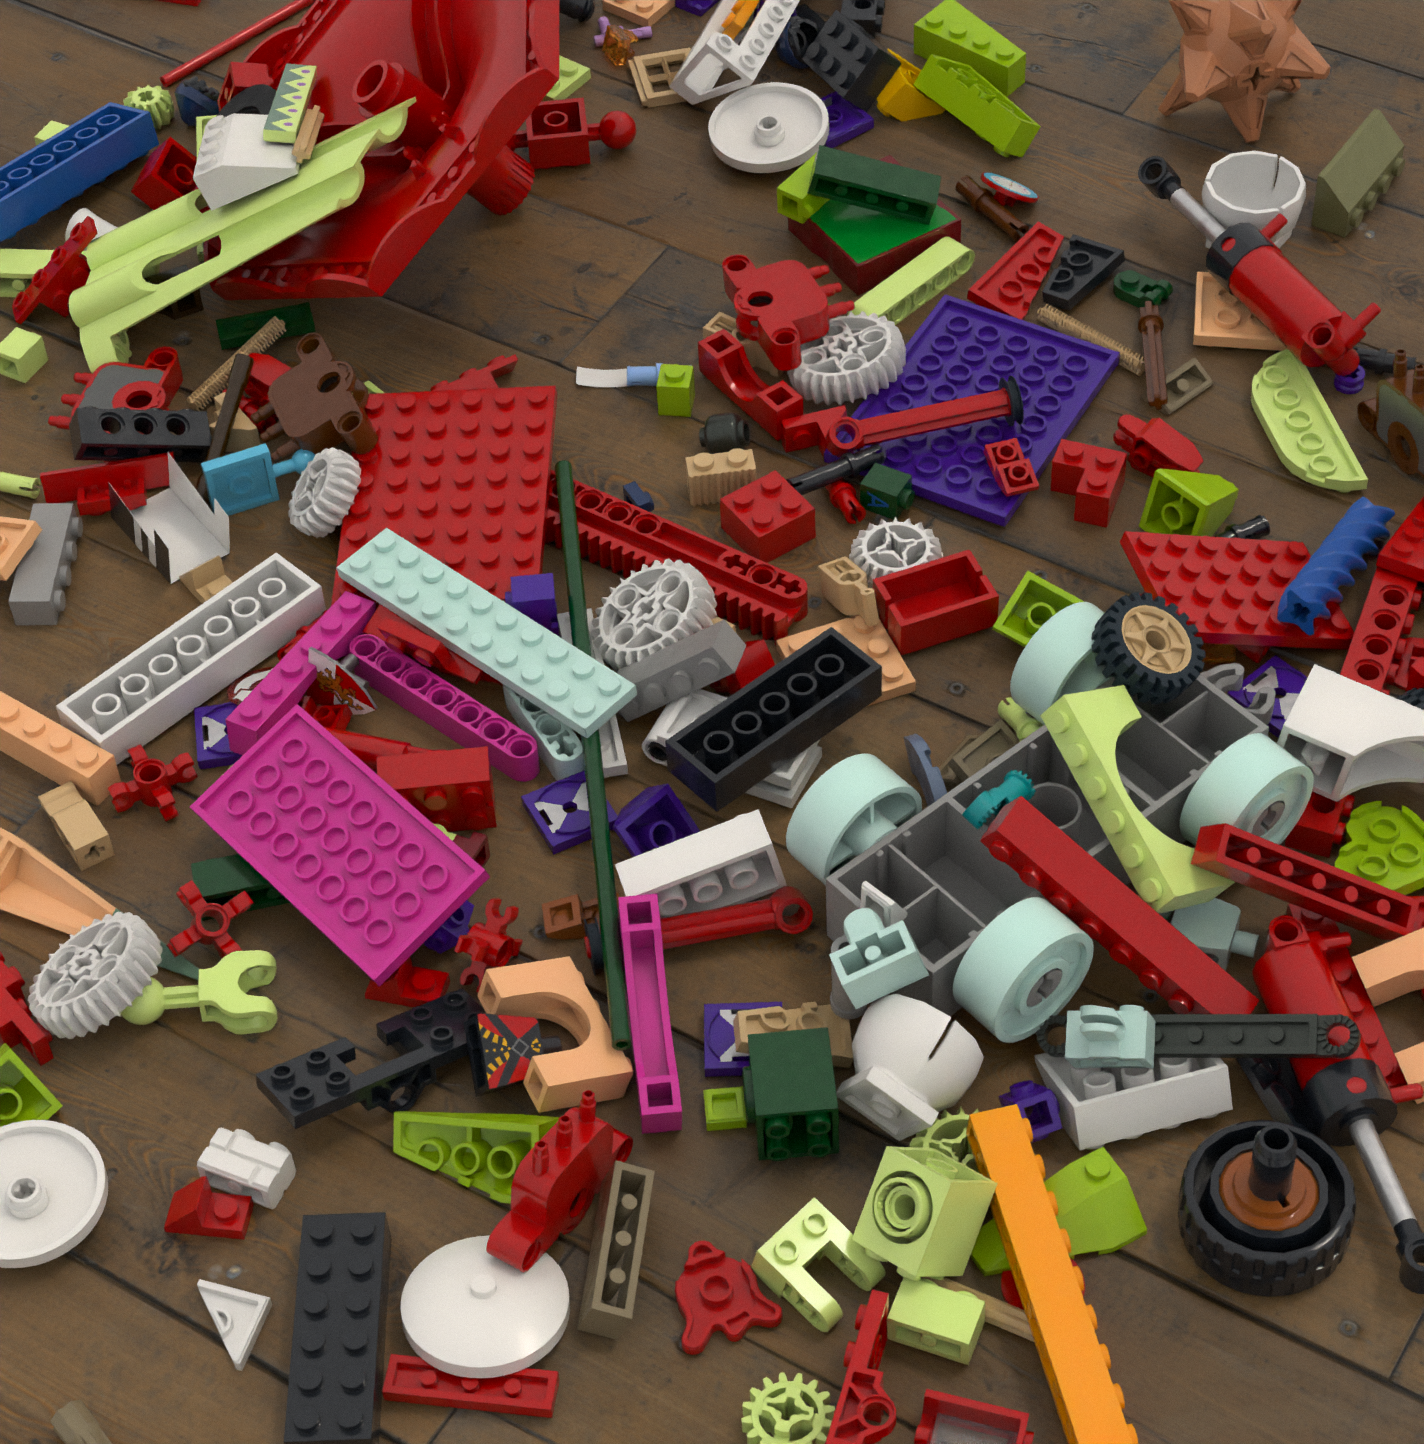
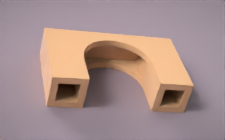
M1424 928L1352 957L1373 1007L1412 991L1424 989ZM1424 1042L1394 1053L1407 1084L1419 1083L1423 1088V1097L1415 1100L1416 1104L1424 1102Z
M570 956L486 969L477 995L486 1014L546 1019L566 1028L579 1044V1047L571 1050L532 1056L523 1084L538 1113L579 1106L582 1093L586 1090L594 1092L596 1102L624 1097L633 1076L632 1063L622 1050H615L612 1047L610 1028L601 1013L599 1003L593 999L585 985L582 973L576 969Z

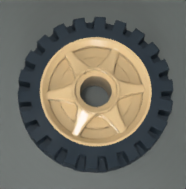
M1135 592L1129 596L1127 594L1122 596L1097 621L1091 637L1094 640V643L1091 645L1092 652L1099 653L1095 658L1097 666H1106L1102 671L1105 678L1113 676L1116 679L1112 683L1114 687L1124 685L1131 698L1137 694L1139 702L1146 703L1150 699L1151 704H1160L1162 701L1165 704L1181 695L1200 675L1205 664L1202 662L1205 658V650L1200 649L1204 643L1202 637H1194L1198 629L1195 624L1189 626L1186 624L1189 617L1185 612L1179 616L1176 613L1178 606L1174 603L1165 606L1166 599L1161 596H1157L1153 600L1152 593L1145 592L1140 596L1139 592Z

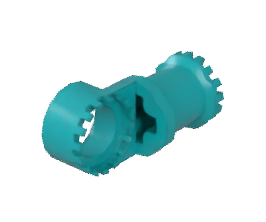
M1010 770L999 787L992 788L988 792L986 790L983 791L963 812L962 816L978 830L983 826V822H987V818H991L992 813L997 816L1005 805L1019 796H1022L1027 801L1030 800L1036 792V789L1032 788L1034 783H1030L1032 779H1027L1028 775L1026 773L1022 775L1023 771Z

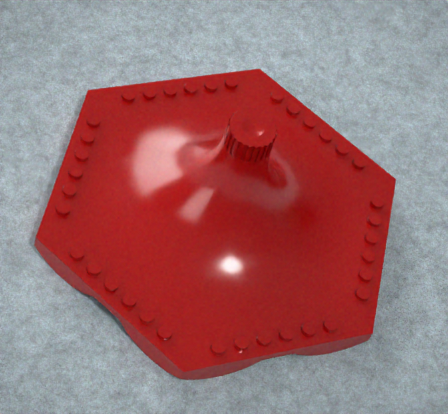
M316 0L297 25L279 30L259 43L249 53L243 63L266 64L268 76L272 77L273 89L276 91L286 63L317 66V77L306 110L313 109L314 105L320 107L319 112L324 114L315 145L410 98L416 97L417 102L408 107L407 123L402 134L396 140L364 155L361 160L365 174L364 186L360 196L353 204L329 215L210 282L212 291L225 300L382 297L465 194H468L499 216L502 214L507 215V213H511L512 210L518 208V205L523 203V200L528 196V192L531 191L535 171L530 163L511 150L506 144L559 80V0ZM207 241L204 242V262L219 256L220 252Z

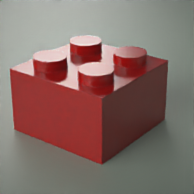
M776 470L720 498L721 528L748 555L766 563L816 538L815 508Z

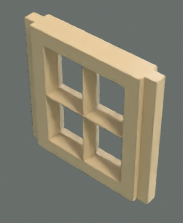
M690 47L634 56L633 59L628 60V66L642 107L647 106L650 108L687 101L672 88L667 91L654 93L652 85L668 82L670 86L678 71L670 72L668 65L683 63L691 51ZM663 67L664 74L648 75L647 68Z

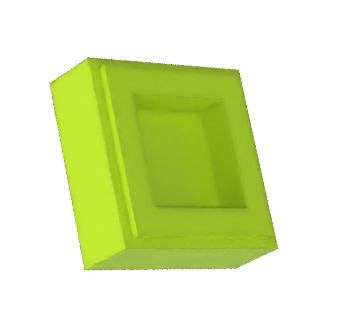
M743 1086L703 1090L707 1131L747 1128Z

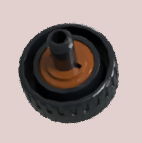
M1271 1120L1245 1121L1216 1131L1198 1145L1197 1150L1191 1154L1183 1172L1179 1192V1230L1181 1237L1184 1239V1245L1188 1253L1195 1260V1263L1219 1283L1236 1291L1256 1296L1277 1297L1293 1295L1320 1284L1322 1280L1329 1277L1336 1270L1337 1265L1343 1260L1352 1235L1356 1211V1196L1353 1179L1349 1174L1346 1164L1337 1152L1321 1138L1303 1128L1284 1122Z

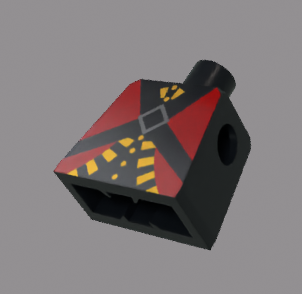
M477 1014L464 1022L476 1097L522 1084L532 1056L562 1051L561 1041L557 1035L541 1037L539 1022L534 1017Z

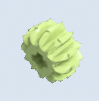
M148 84L145 88L137 87L136 91L128 92V97L123 100L124 106L149 111L154 128L161 130L162 125H169L170 119L174 117L172 98L168 90H162L161 86L152 88Z

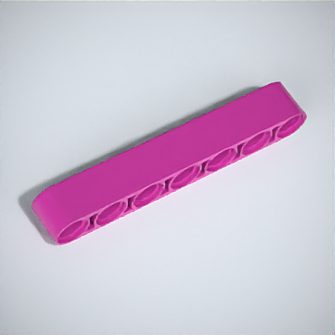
M363 634L355 637L350 642V654L355 655L359 660V664L354 668V673L368 681L369 686L464 748L488 746L490 764L510 778L526 782L534 779L539 774L540 762L537 742L530 734L405 654L393 651L380 638L371 634Z

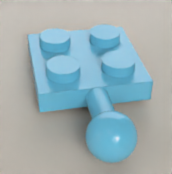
M266 443L201 463L213 514L214 498L228 516L280 500L275 478L295 471L301 474V471L306 469L308 462L313 461L315 454L308 450L299 449L292 455L291 459L272 465L270 451Z

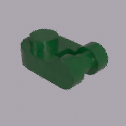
M1126 270L1115 276L1113 293L1120 300L1140 308L1145 307V301H1151L1152 305L1160 306L1161 300H1166L1173 293V287L1167 280L1160 279L1156 281L1136 271Z

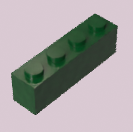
M819 145L812 166L807 194L929 225L937 205L941 176Z
M239 854L191 863L193 882L200 890L207 904L217 903L223 906L243 891H246L254 902L250 905V909L245 912L290 903ZM210 916L202 917V921L214 919Z

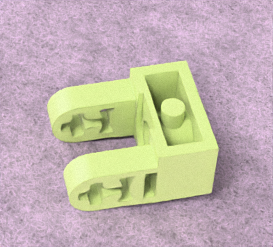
M815 1197L757 1250L751 1265L755 1275L779 1298L783 1296L814 1327L822 1332H828L843 1317V1312L836 1300L805 1270L816 1258L820 1261L824 1256L828 1257L852 1282L865 1291H870L885 1277V1270L880 1261L866 1255V1248L853 1241V1234Z

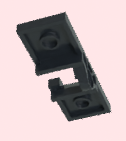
M461 988L376 1024L377 1037L386 1046L391 1045L401 1055L396 1059L355 1076L345 1065L356 1060L355 1046L346 1037H343L255 1074L258 1089L295 1129L358 1102L367 1111L378 1106L392 1114L397 1111H408L416 1103L425 1086L437 1081V1068L469 1055L464 1022L477 1014H486V1012ZM405 1087L403 1094L398 1099L391 1101L392 1094L397 1089Z

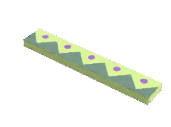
M286 63L263 129V140L295 143L317 77V66Z

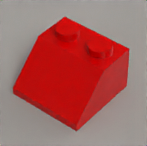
M172 137L167 138L150 154L131 193L155 210L192 192L197 186L193 180L197 157Z

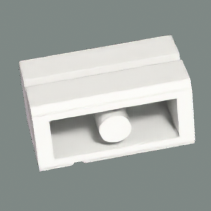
M222 1127L218 1128L210 1141L209 1147L205 1148L197 1161L200 1177L207 1176L211 1187L230 1194L252 1196L253 1203L269 1209L276 1208L284 1194V1190H287L296 1173L292 1154L284 1145L277 1142H270L267 1145L256 1141L249 1132L242 1129H236L232 1132Z

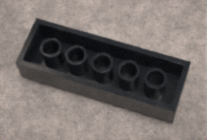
M830 627L665 741L667 769L718 812L882 696V666L838 631Z
M386 1212L303 1215L284 1444H379L392 1241Z

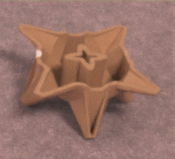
M1168 0L1184 34L1180 40L1178 63L1180 73L1158 108L1165 116L1208 98L1221 103L1247 144L1259 141L1268 93L1272 90L1295 93L1301 86L1299 79H1326L1330 74V65L1294 22L1293 17L1302 0Z

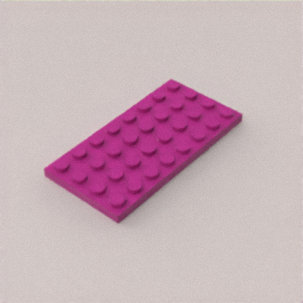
M298 704L285 714L189 806L201 820L379 987L490 878L484 868Z

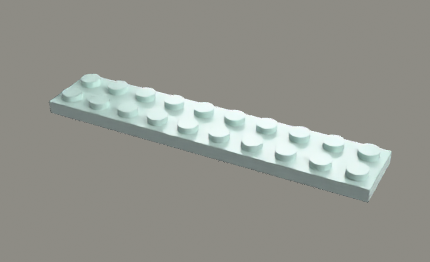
M385 528L336 567L341 579L430 637L441 641L444 646L585 738L590 737L637 695L635 684L388 528Z

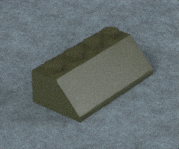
M1374 109L1318 175L1312 226L1345 238L1353 227L1357 228L1360 225L1366 211H1371L1374 208L1380 194H1385L1388 191L1393 178L1401 175L1406 162L1402 158L1404 144L1380 110Z

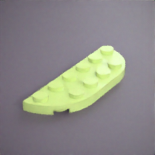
M1288 349L1267 358L1256 375L1254 374L1251 388V403L1281 462L1293 475L1319 487L1337 490L1342 493L1367 489L1368 478L1306 365L1302 364Z

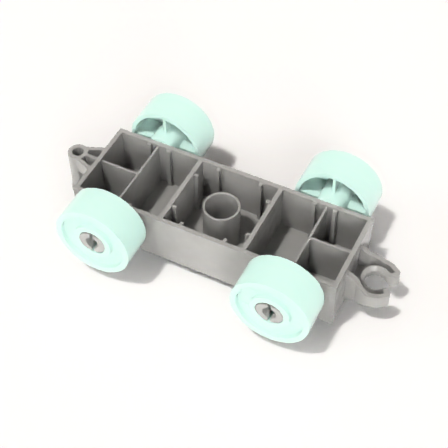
M1090 602L1072 604L1046 621L1025 646L1015 665L1010 684L1012 699L1043 724L1038 730L924 810H922V800L919 793L880 759L865 753L853 755L835 764L814 782L798 803L787 828L786 846L789 853L826 886L827 936L834 941L831 946V953L849 945L844 932V920L850 913L860 909L861 886L863 882L867 881L908 912L907 917L903 921L929 973V976L891 994H899L923 1001L948 1016L953 1015L963 1007L994 1036L1005 1043L1017 1042L1036 1033L1040 1026L1045 1024L1044 1021L1046 1019L1048 1021L1049 1016H1056L1066 1006L1080 987L1089 970L1093 958L1094 945L1090 936L1080 929L1073 920L1049 903V900L1035 888L1023 883L1018 873L1005 862L995 859L990 854L989 849L980 842V839L996 816L992 813L991 818H987V822H983V826L977 830L962 816L963 812L983 791L986 790L988 792L992 788L999 787L1010 770L1023 771L1022 775L1026 773L1028 775L1026 778H1031L1032 781L1030 783H1034L1032 788L1036 789L1034 796L1028 802L1122 883L1127 885L1131 882L1040 716L1063 695L1114 687L1112 683L1116 679L1113 676L1105 678L1102 671L1106 666H1097L1095 658L1099 653L1092 652L1091 645L1094 643V640L1091 639L1092 632L1095 630L1094 626L1104 612ZM1223 664L1200 673L1188 689L1176 699L1165 704L1163 701L1160 704H1151L1150 699L1146 703L1138 701L1137 694H1135L1132 700L1142 718L1117 739L1115 749L1116 765L1127 794L1137 809L1154 827L1178 843L1182 844L1188 840L1196 846L1200 827L1227 823L1280 845L1299 821L1311 797L1314 784V776L1311 769L1268 737L1269 726L1267 724L1272 718L1276 695L1275 690L1271 687L1260 688L1253 697L1251 705L1247 708L1242 707L1224 693L1226 691H1239L1242 688L1244 667L1240 664ZM831 961V1009L841 1018L856 1019L865 1013L867 1005L855 1009L842 987Z

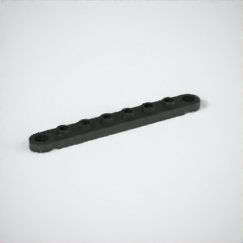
M1150 1014L1156 1021L1154 1058H1345L1352 1055L1358 1049L1361 1041V1034L1355 1022L1348 1016L1341 1014ZM1049 1016V1019L1044 1021L1045 1024L1041 1025L1040 1029L1036 1032L1037 1042L1048 1055L1052 1057H1065L1066 1042L1061 1043V1046H1051L1048 1043V1034L1055 1027L1066 1028L1067 1016ZM1337 1026L1346 1027L1350 1031L1348 1043H1345L1344 1046L1340 1045V1047L1333 1046L1328 1042L1329 1032Z

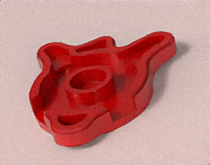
M697 1241L689 1247L684 1271L678 1281L675 1282L676 1303L679 1312L686 1321L681 1338L684 1352L691 1355L701 1353L715 1331H722L729 1341L737 1342L742 1339L752 1326L773 1328L782 1322V1308L779 1304L767 1299L761 1293L757 1277L745 1260L741 1258V1262L733 1258L726 1257L724 1251L718 1250L708 1241Z

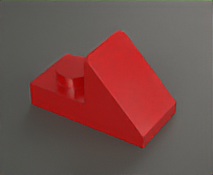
M845 405L781 420L782 445L785 452L788 453L818 445L824 458V451L827 449L825 437L831 424L836 419L847 417Z
M410 956L380 987L371 979L365 992V998L414 1008L446 995L450 985V976L448 972L412 966Z
M202 1176L174 1193L164 1230L170 1233L245 1240L254 1207L252 1196L214 1193L211 1191L207 1176Z

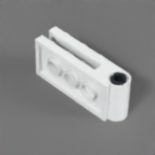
M698 689L668 703L642 743V750L645 755L652 761L667 766L665 741L726 700L727 697ZM820 740L745 793L793 808L822 757V747L817 746Z

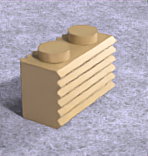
M735 448L724 453L709 454L703 452L695 456L685 457L690 504L694 507L697 504L702 506L704 503L707 505L710 502L713 504L716 502L720 503V498L756 480V465L752 449L743 450Z

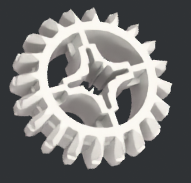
M333 447L330 449L325 448L321 453H317L313 461L308 462L306 469L301 471V476L296 481V487L291 492L292 499L288 504L290 508L288 511L290 523L300 532L316 538L325 537L328 533H332L336 525L342 523L343 517L348 515L350 506L354 504L355 495L359 493L357 489L361 483L359 462L348 453Z
M896 517L893 522H886L881 518L878 526L869 523L867 530H859V535L856 539H853L851 553L849 554V559L866 573L869 588H873V579L943 558L939 538L934 537L932 529L924 530L922 522L912 525L909 518L905 522H898Z

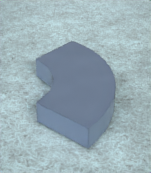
M917 734L905 736L904 742L911 772L917 777L927 806L947 794L939 767L932 766L930 759L931 750L925 740Z

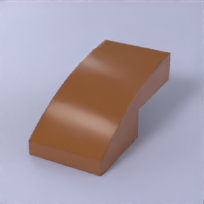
M616 892L617 907H618V897H621V896L619 895L618 892ZM575 894L542 904L547 938H584L586 936L584 919H586L587 924L595 923L596 917L600 928L597 898L582 902L579 895Z

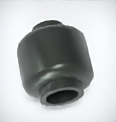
M734 412L711 415L706 419L705 426L699 430L700 444L702 447L707 448L709 454L729 452L735 448L744 450L745 446L750 444L747 420H742L741 416Z

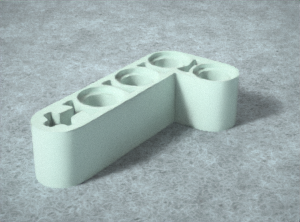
M503 684L507 709L519 727L536 740L538 755L553 777L559 781L585 770L582 743L574 731Z

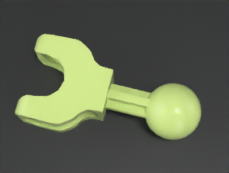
M235 951L223 957L214 967L199 969L198 985L163 987L158 980L150 977L152 984L142 989L143 996H137L131 1002L132 1007L127 1006L121 1012V1015L130 1023L146 1025L156 1021L165 1009L200 1007L202 1022L215 1021L234 1034L242 1035L269 1031L277 1022V1009L274 1003L268 997L247 995L246 993L250 989L268 985L274 980L277 969L276 960L267 951Z

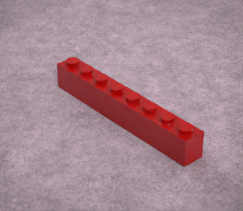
M1019 796L1001 809L980 839V842L989 849L990 854L995 859L1005 862L1019 874V878L1023 883L1039 891L1049 900V903L1061 913L1066 914L1091 939H1095L1108 950L1113 960L1128 967L1138 976L1139 981L1145 987L1156 991L1168 1002L1169 1007L1177 1014H1251L1259 1002L1258 998L1022 796Z

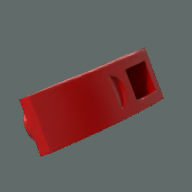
M0 951V1043L2 1045L6 1043L10 1048L21 1043L35 1061L42 1066L54 1058L49 1046V1042L53 1038L49 1030H46L39 1022L35 1024L31 1019L32 1013L26 1004L21 989L25 985V981L14 966L8 968L4 964L5 958Z

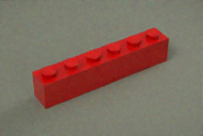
M1227 823L1200 827L1191 864L1382 940L1397 939L1413 931L1420 901Z

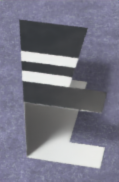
M168 452L170 488L147 499V505L129 511L109 482L108 485L111 518L164 578L172 584L180 580V575L218 555L223 557L229 554L230 536L229 517L214 498L213 514Z

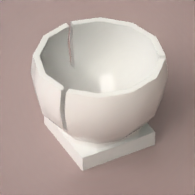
M1255 150L1232 153L1211 165L1202 189L1203 207L1226 230L1239 223H1251L1259 230H1262L1273 218L1281 213L1288 220V223L1270 239L1280 248L1291 236L1292 229L1295 228L1306 198V183L1299 168L1281 156L1279 158V170L1274 188L1278 163L1277 154ZM1206 238L1205 247L1210 249L1212 243Z
M899 994L886 995L873 1001L865 1011L852 1042L856 1075L843 1081L836 1094L838 1098L895 1139L901 1141L931 1127L939 1111L957 1104L975 1080L984 1056L976 1039L955 1020L930 1059L929 1055L942 1036L951 1017L923 1001Z

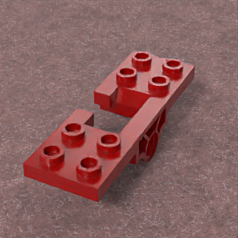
M872 1289L868 1304H860L855 1321V1330L859 1331L856 1342L849 1341L846 1348L843 1366L847 1367V1371L825 1444H874L881 1441V1438L889 1435L896 1426V1407L883 1390V1372L879 1371L888 1341L889 1293ZM883 1410L889 1416L888 1421L880 1426H873L865 1421L867 1419L881 1423Z

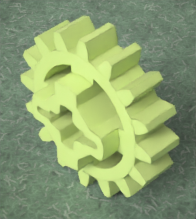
M781 1372L779 1374V1382L773 1384L769 1378H763V1391L753 1387L750 1389V1401L743 1402L744 1417L741 1418L742 1432L747 1433V1444H825L835 1413V1406L830 1405V1393L828 1391L818 1393L817 1380L814 1379L808 1385L803 1384L801 1373H797L794 1381H787L785 1373ZM766 1432H771V1434L773 1435V1437H771V1436H770L769 1434H767Z

